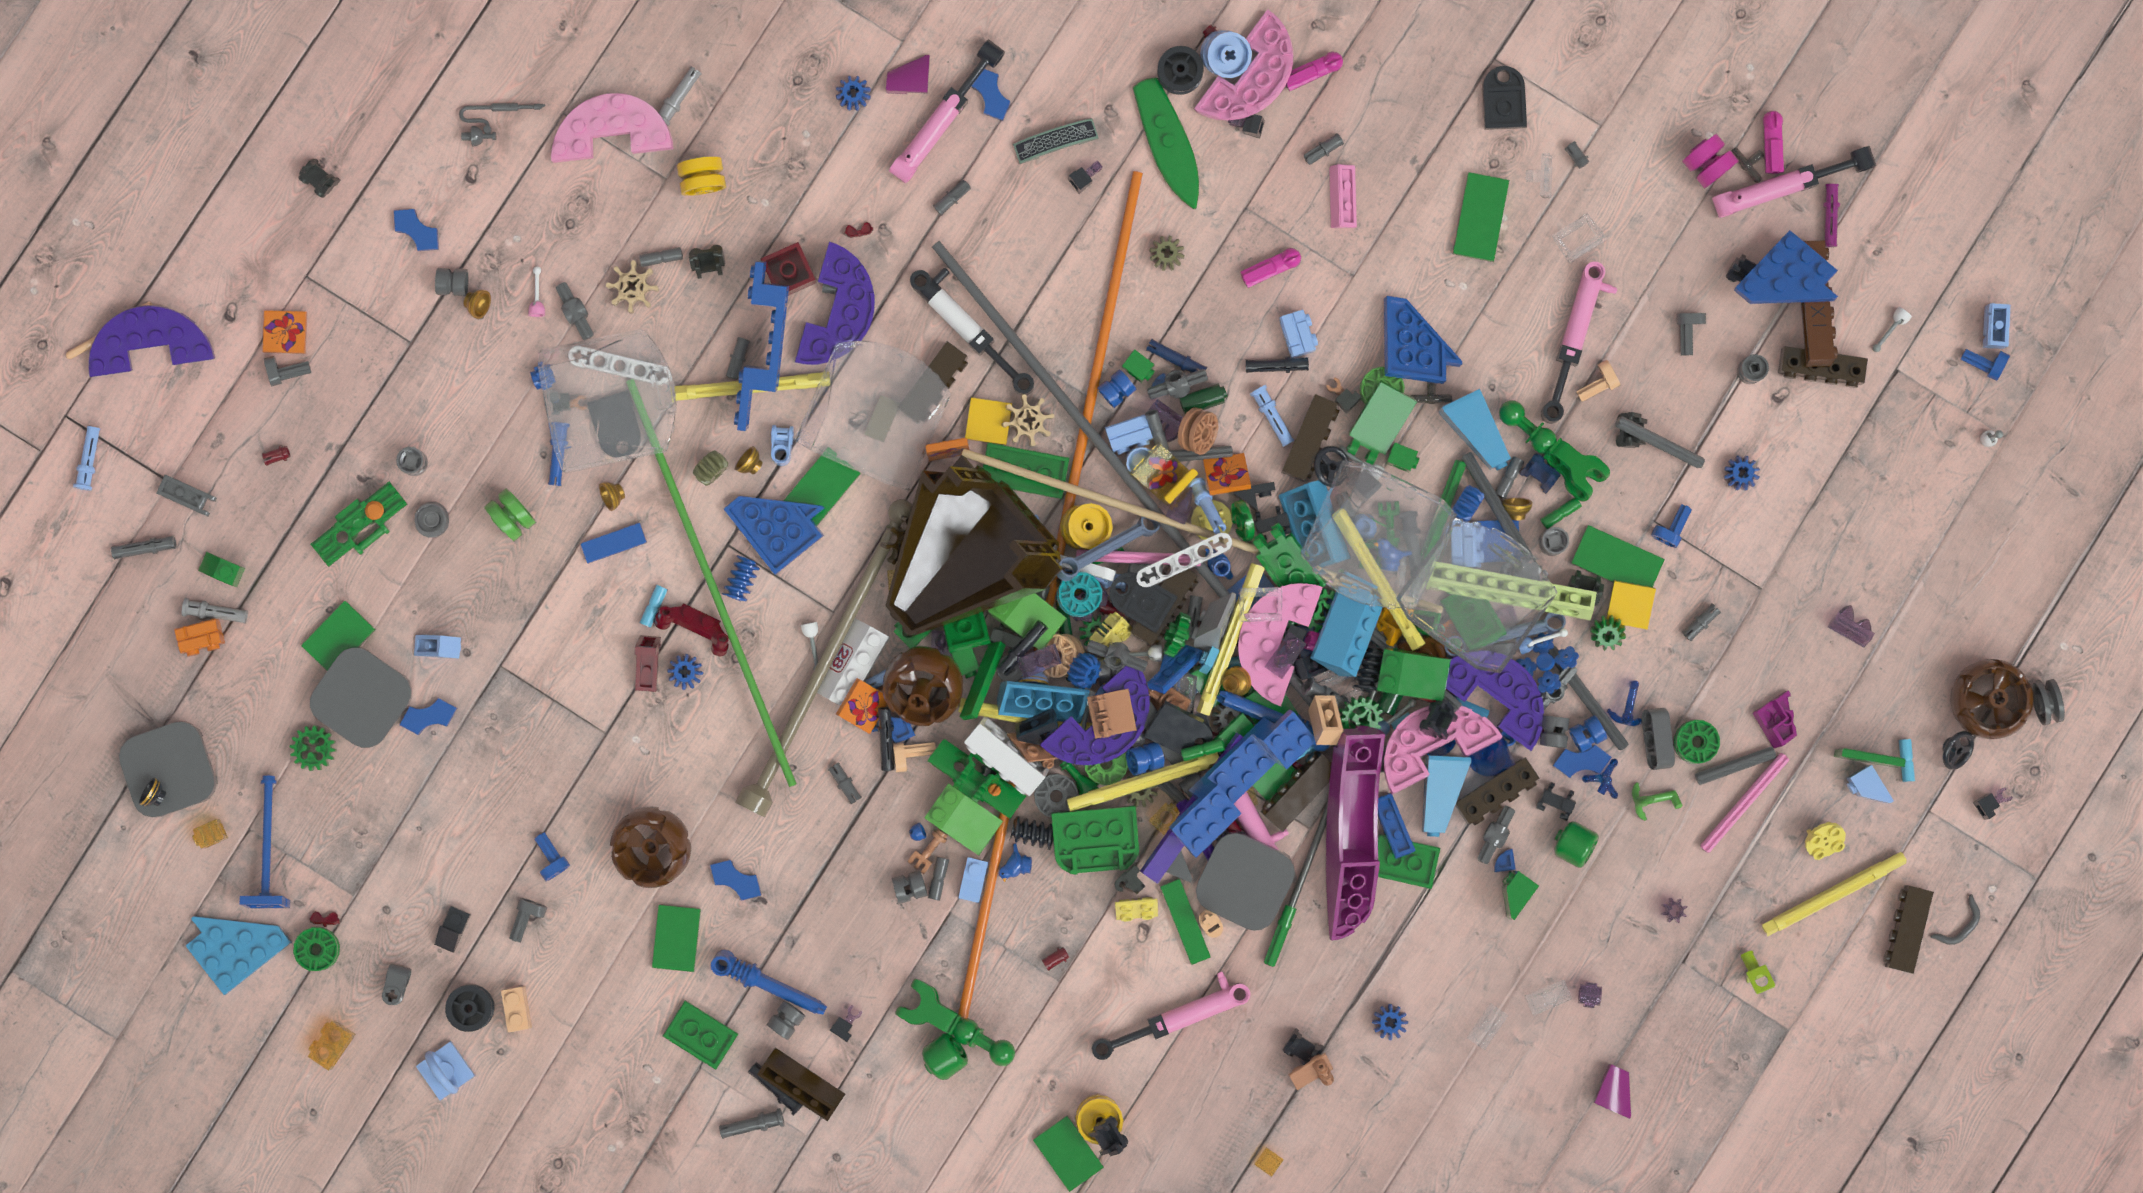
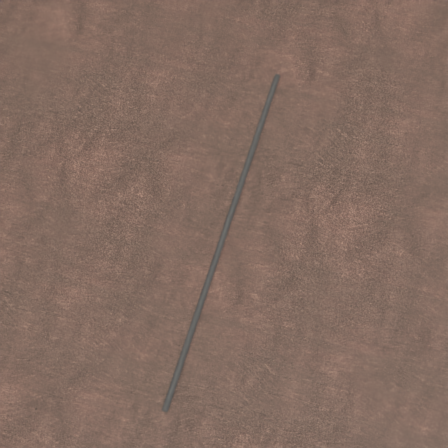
M940 241L932 246L933 250L1146 509L1165 515ZM1158 522L1181 551L1191 547L1175 527ZM1204 562L1201 563V566H1194L1220 598L1230 594ZM1277 652L1275 660L1287 664V662ZM1293 671L1289 683L1310 707L1314 698L1302 694L1301 689L1304 683Z

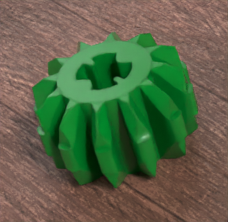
M1100 614L1097 616V621H1094L1093 615H1090V624L1086 620L1082 621L1087 628L1079 627V631L1086 632V634L1079 637L1080 640L1088 638L1084 643L1085 646H1088L1089 638L1093 635V633H1090L1092 628L1099 627L1103 632L1108 633L1107 629L1101 625Z
M1602 615V621L1595 619V626L1590 628V632L1593 633L1591 640L1596 641V647L1603 645L1604 651L1607 650L1608 646L1614 651L1615 644L1621 646L1622 639L1626 638L1624 633L1626 627L1621 625L1620 618L1614 621L1613 615H1610L1609 619Z

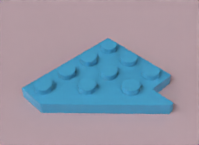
M194 916L191 919L202 933L185 946L223 995H226L291 944L292 941L281 927L277 925Z

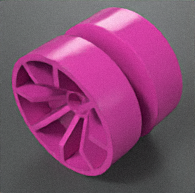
M1717 133L1708 140L1705 138L1689 151L1691 154L1682 161L1690 172L1700 167L1703 168L1696 179L1704 189L1739 162L1731 150L1721 156L1717 155L1725 146V143Z

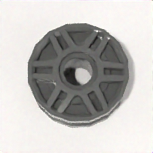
M2054 679L2046 680L2045 688L2041 682L2033 683V704L2042 725H2049L2051 723V716L2056 723L2063 722L2065 718L2064 702L2057 682Z
M1061 774L1048 775L1035 790V803L1039 811L1048 817H1051L1053 812L1070 811L1067 799L1078 796V789L1067 776ZM1059 790L1063 796L1061 801L1054 802L1051 800V792Z

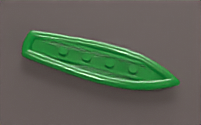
M1149 78L1142 80L1133 86V92L1154 160L1172 191L1192 209H1196L1199 197V175L1190 141L1159 79Z

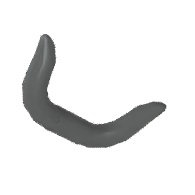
M1972 894L1969 896V905L1973 913L1972 919L1959 934L1954 937L1933 934L1931 938L1947 945H1955L1962 942L1976 928L1980 920V910Z

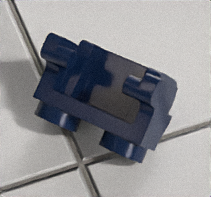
M1534 454L1519 474L1526 477L1529 475L1533 476L1543 484L1540 488L1546 494L1561 474L1552 466L1550 467L1544 463L1545 460L1540 454Z

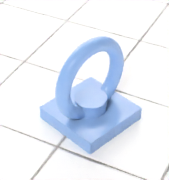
M452 1041L435 1053L427 1051L425 1053V1060L416 1066L440 1101L449 1094H456L460 1086L476 1076Z

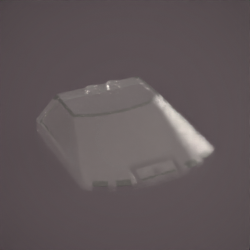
M638 329L539 350L538 371L553 449L563 473L575 472L667 451L675 427L674 421L677 409L675 386L666 360L658 346L645 331Z
M869 341L838 343L834 347L794 441L817 454L883 483L910 491L926 455L925 445L931 443L951 393L940 377L925 365L923 361L904 350L883 343Z
M1343 460L1300 554L1313 568L1312 571L1316 575L1318 574L1327 582L1328 586L1349 599L1372 607L1381 606L1388 607V609L1415 608L1457 514L1442 498L1367 462Z
M1454 518L1396 599L1409 621L1474 668L1501 673L1557 595V590L1549 581L1547 571L1545 569L1542 570L1536 562L1535 556L1518 541L1498 529H1489L1481 526L1479 522L1474 521L1470 523Z

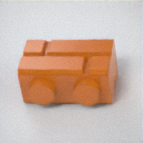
M216 618L174 630L179 651L181 654H187V657L200 654L199 650L206 648L207 651L220 649L219 645L225 644L220 621Z

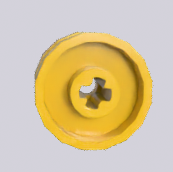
M721 157L695 158L676 165L678 176L684 178L679 183L681 194L684 196L710 194L726 188L725 177L718 174L723 170Z
M1090 503L1076 505L1068 509L1062 517L1060 529L1064 541L1074 549L1090 550L1111 537L1113 526L1108 512L1100 505Z
M1100 1094L1088 1096L1080 1103L1076 1110L1075 1120L1077 1128L1083 1138L1092 1144H1098L1095 1137H1090L1088 1133L1094 1129L1093 1127L1097 1124L1096 1119L1098 1117L1105 1119L1108 1116H1113L1117 1120L1118 1125L1116 1127L1118 1131H1122L1124 1121L1122 1112L1113 1099Z

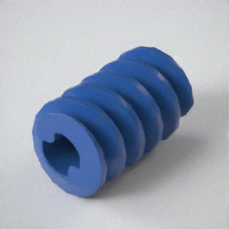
M737 555L741 562H734L733 565L738 570L730 571L735 577L727 579L732 585L724 586L728 593L722 594L740 602H747L748 599L743 594L751 593L746 587L754 585L749 579L757 578L753 570H760V568L756 565V562Z

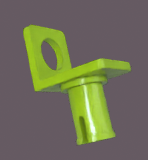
M1748 951L1741 955V959L1748 970L1746 972V982L1751 983L1756 994L1775 987L1766 964L1759 966L1753 951ZM1765 976L1768 979L1767 985L1763 987L1758 986L1755 980Z

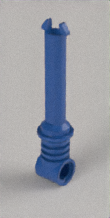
M1220 691L1216 699L1223 703L1222 705L1258 720L1265 718L1274 724L1284 715L1231 692ZM1298 714L1297 717L1314 736L1312 725L1309 724L1308 720L1304 722L1305 719ZM1315 742L1312 748L1322 752L1327 750L1330 745H1316Z
M729 950L718 951L711 961V970L714 974L727 977L731 975V979L736 977L735 980L738 981L740 979V983L743 984L744 988L747 986L759 987L814 1014L823 1015L827 1008L820 1000L761 973L760 968L756 967V963L746 965L747 962L741 963V959L737 961V957ZM719 960L726 961L727 966H722Z

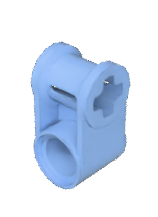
M772 425L771 457L778 466H785L791 460L794 426L781 428ZM785 451L787 456L784 460H777L775 457L776 453Z

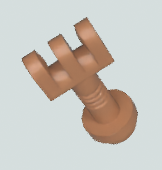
M939 828L932 832L934 838L922 853L916 850L907 861L909 864H912L915 858L919 861L914 866L916 869L923 863L925 866L921 870L922 874H925L933 862L928 858L940 842L946 843L948 834Z

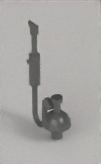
M492 103L491 105L464 106L459 112V117L463 122L484 123L486 126L483 128L485 134H483L480 128L472 126L471 132L461 133L462 141H471L472 147L480 145L483 139H497L496 132H492L487 120L482 118L467 119L463 116L466 110L491 109L493 112L518 111V109L540 110L545 107V104L518 105V103Z

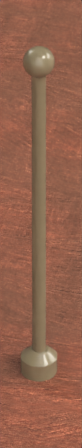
M904 499L894 501L888 510L889 525L895 527L896 530L899 529L902 525L901 516L909 518L912 503ZM887 529L779 738L785 754L891 549H885L880 546L881 542H889L892 538L891 531ZM774 750L757 783L743 787L735 803L763 817H766L773 803L767 790L780 766Z

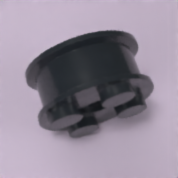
M1175 46L1165 51L1161 56L1157 75L1159 82L1165 90L1172 94L1184 95L1194 91L1199 86L1203 77L1204 66L1201 57L1195 50L1186 46ZM1178 68H1183L1184 71H1183V72H1178L1177 69H1178Z
M473 984L455 989L449 995L445 1005L446 1017L450 1024L464 1032H472L485 1027L491 1021L495 1009L491 994L485 988ZM468 1004L472 1006L471 1012L467 1010Z

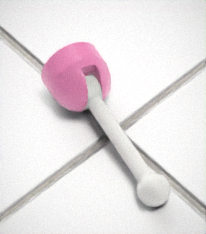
M536 266L533 268V273L535 274V301L529 305L528 316L544 317L545 307L539 301V274L541 273V268Z

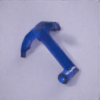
M1636 680L1629 682L1630 689L1622 717L1617 715L1616 712H1612L1610 708L1607 709V713L1616 723L1633 727L1642 724L1641 718L1633 719L1634 716L1632 714L1639 687V682Z
M1615 758L1611 759L1602 774L1584 775L1582 781L1584 783H1601L1597 792L1605 795L1606 791H1608L1611 798L1617 799L1618 793L1612 785V778L1610 776L1617 766L1618 760Z

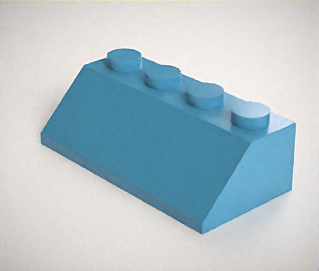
M1318 480L1278 495L1283 511L1287 513L1291 533L1314 565L1325 568L1351 558L1343 533L1333 518V515L1336 513L1325 485Z
M1340 582L1312 652L1311 659L1338 676L1356 677L1385 603L1383 599L1370 591Z
M1012 681L1001 682L997 695L998 715L1031 718L1053 708L1057 714V721L1064 722L1072 716L1077 723L1081 724L1090 690Z

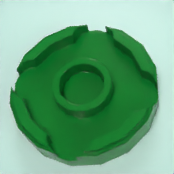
M1243 500L1235 501L1232 503L1230 511L1231 520L1238 527V529H1235V532L1239 539L1244 542L1253 540L1255 529L1250 510Z

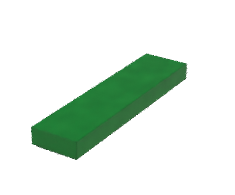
M1001 641L988 644L959 716L963 720L975 719L979 715L1006 647Z
M1178 879L1160 886L1191 965L1211 958L1181 880Z

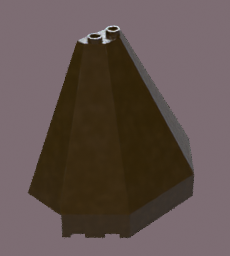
M961 455L955 464L950 466L945 472L922 470L885 606L890 611L891 617L902 625L903 631L911 636L1046 590L1062 570V566L1058 564L1061 561L1060 552L1057 551L1059 542L1008 484L1002 480L999 483L991 478V473L978 465L974 468L967 458Z

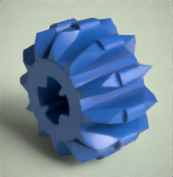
M848 76V83L841 80L840 83L843 87H836V91L840 93L836 95V99L842 100L840 102L841 107L848 103V111H851L852 106H855L856 111H859V104L866 107L867 104L864 100L871 99V96L866 94L871 89L870 87H865L867 84L866 80L859 83V76L855 77V81H852L851 76ZM855 89L857 92L856 97L848 96L851 94V90Z
M1738 455L1735 457V461L1732 459L1728 461L1731 467H1724L1725 471L1730 472V474L1724 476V479L1731 478L1728 486L1736 483L1735 490L1737 491L1741 488V485L1744 491L1748 490V485L1754 487L1756 484L1752 479L1758 480L1760 476L1754 474L1760 468L1752 467L1756 463L1755 460L1748 463L1749 456H1744L1742 461ZM1744 469L1746 471L1744 476L1739 477V470Z
M1466 486L1452 508V514L1465 522L1470 521L1482 503L1484 494L1476 487Z
M1079 653L1077 658L1073 657V662L1069 665L1070 669L1067 671L1069 675L1068 680L1077 688L1090 689L1092 684H1096V679L1102 670L1100 668L1101 662L1090 653Z
M685 654L684 661L678 655L676 659L679 663L676 664L674 661H671L670 664L675 668L667 669L668 673H674L673 676L669 677V681L677 679L674 683L675 687H678L682 682V690H686L687 683L693 689L695 687L692 682L693 680L697 683L701 682L700 679L696 678V675L704 674V672L696 670L701 668L702 664L694 665L697 660L696 657H693L689 662L688 654ZM685 666L691 671L690 675L687 674V678L680 674L681 669L684 670L683 667Z
M1388 1004L1387 1012L1381 1006L1380 1010L1383 1014L1374 1013L1376 1017H1379V1020H1372V1023L1380 1025L1374 1031L1379 1032L1383 1030L1380 1034L1381 1038H1384L1386 1033H1388V1040H1392V1033L1397 1038H1400L1398 1030L1406 1032V1029L1401 1027V1024L1406 1025L1408 1021L1401 1020V1018L1407 1014L1402 1012L1398 1015L1401 1009L1399 1006L1392 1012L1393 1006ZM1387 1017L1395 1018L1396 1022H1393L1395 1025L1392 1028L1389 1025L1385 1026Z

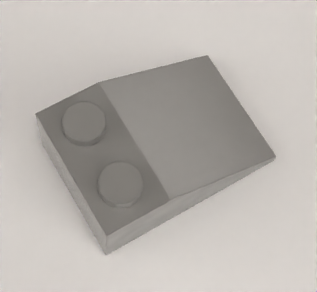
M1232 592L1210 603L1208 609L1202 611L1199 620L1202 623L1199 628H1195L1192 635L1194 648L1208 652L1212 646L1217 649L1220 648L1234 610L1235 593Z

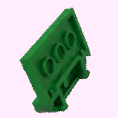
M1135 805L1051 813L1054 856L1060 868L1069 874L1078 875V873L1126 870L1135 862L1139 855Z

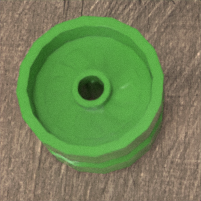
M505 488L498 494V498L504 507L502 508L496 501L491 500L484 506V509L491 516L492 521L515 542L522 536V530L516 522H519L526 529H530L537 522L521 502Z

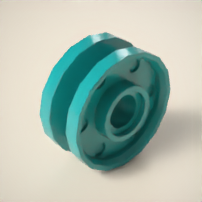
M1079 572L1070 581L1062 580L1057 589L1059 607L1066 614L1073 617H1084L1091 614L1099 607L1102 600L1100 583L1094 576L1086 572ZM1076 589L1084 592L1083 600L1075 598L1074 592Z

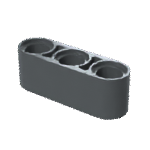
M1666 708L1646 709L1642 712L1641 720L1647 764L1651 770L1672 768L1675 764L1669 712Z

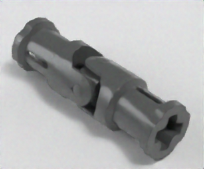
M1313 678L1307 679L1301 689L1303 695H1309L1313 698L1314 696H1335L1338 710L1346 708L1344 705L1345 701L1349 704L1351 703L1347 697L1339 696L1336 691L1325 685H1319Z

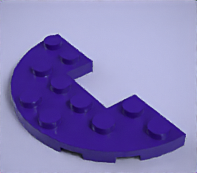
M830 241L818 278L820 283L837 287L826 327L809 322L805 323L795 363L818 365L845 356L862 341L873 319L875 295L866 269L851 252Z
M143 305L119 313L102 327L91 347L89 375L90 377L132 371L130 350L169 345L172 365L215 359V354L208 337L191 318L168 307Z
M1472 651L1451 658L1446 689L1465 702L1478 685L1509 708L1497 726L1532 751L1542 731L1544 705L1538 686L1529 672L1518 662L1496 652Z
M1125 665L1124 669L1122 668L1102 686L1106 693L1129 689L1137 730L1095 739L1093 725L1084 731L1073 717L1070 716L1039 745L1054 757L1077 765L1100 764L1122 755L1141 735L1149 713L1150 696L1143 672Z

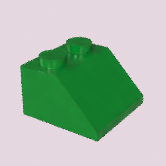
M1520 871L1508 872L1502 880L1504 883L1502 892L1506 917L1510 920L1517 918L1539 887V885Z

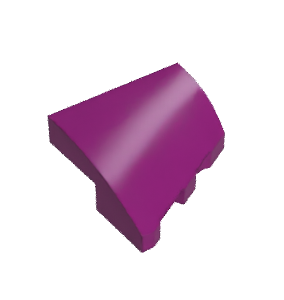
M925 55L887 72L886 93L928 94L930 55Z
M1789 690L1778 695L1752 713L1773 749L1784 746L1797 736L1796 726L1793 723L1794 712L1789 707L1788 697H1791Z
M1609 1064L1593 1103L1630 1119L1629 1072Z

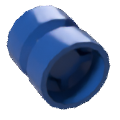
M1120 369L1111 376L1110 381L1106 380L1097 387L1101 395L1113 408L1123 402L1124 396L1129 397L1137 390Z
M1595 715L1584 720L1583 725L1577 724L1568 730L1573 742L1581 753L1592 748V743L1599 744L1608 739L1603 726ZM1586 731L1590 738L1586 739L1583 732Z
M1156 742L1145 744L1143 747H1134L1126 752L1128 768L1135 776L1146 773L1147 769L1154 771L1164 767V754L1160 745Z

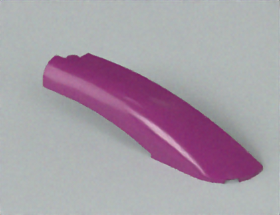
M1356 725V729H1343L1338 740V746H1334L1326 827V892L1329 938L1331 941L1343 939L1353 934L1354 930L1362 922L1365 923L1375 902L1380 865L1378 860V793L1385 733L1368 726Z

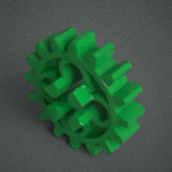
M1180 612L1173 623H1169V630L1166 629L1164 634L1166 642L1164 643L1163 654L1174 658L1178 650L1185 646V640H1188L1190 630H1188L1191 621L1190 615Z
M306 726L304 733L301 730L297 731L298 738L292 737L295 745H290V748L294 749L295 752H292L290 755L297 757L294 761L295 764L302 763L301 769H305L308 766L309 771H313L316 766L317 770H322V764L328 767L329 763L327 760H334L331 753L337 752V749L332 748L336 741L329 739L332 736L331 733L324 734L325 728H321L318 731V726H313L312 730ZM306 736L309 737V743L313 745L318 744L320 738L324 739V744L315 748L317 752L323 754L322 760L317 759L318 755L315 752H309L307 758L303 759L302 753L311 750V746L303 742Z

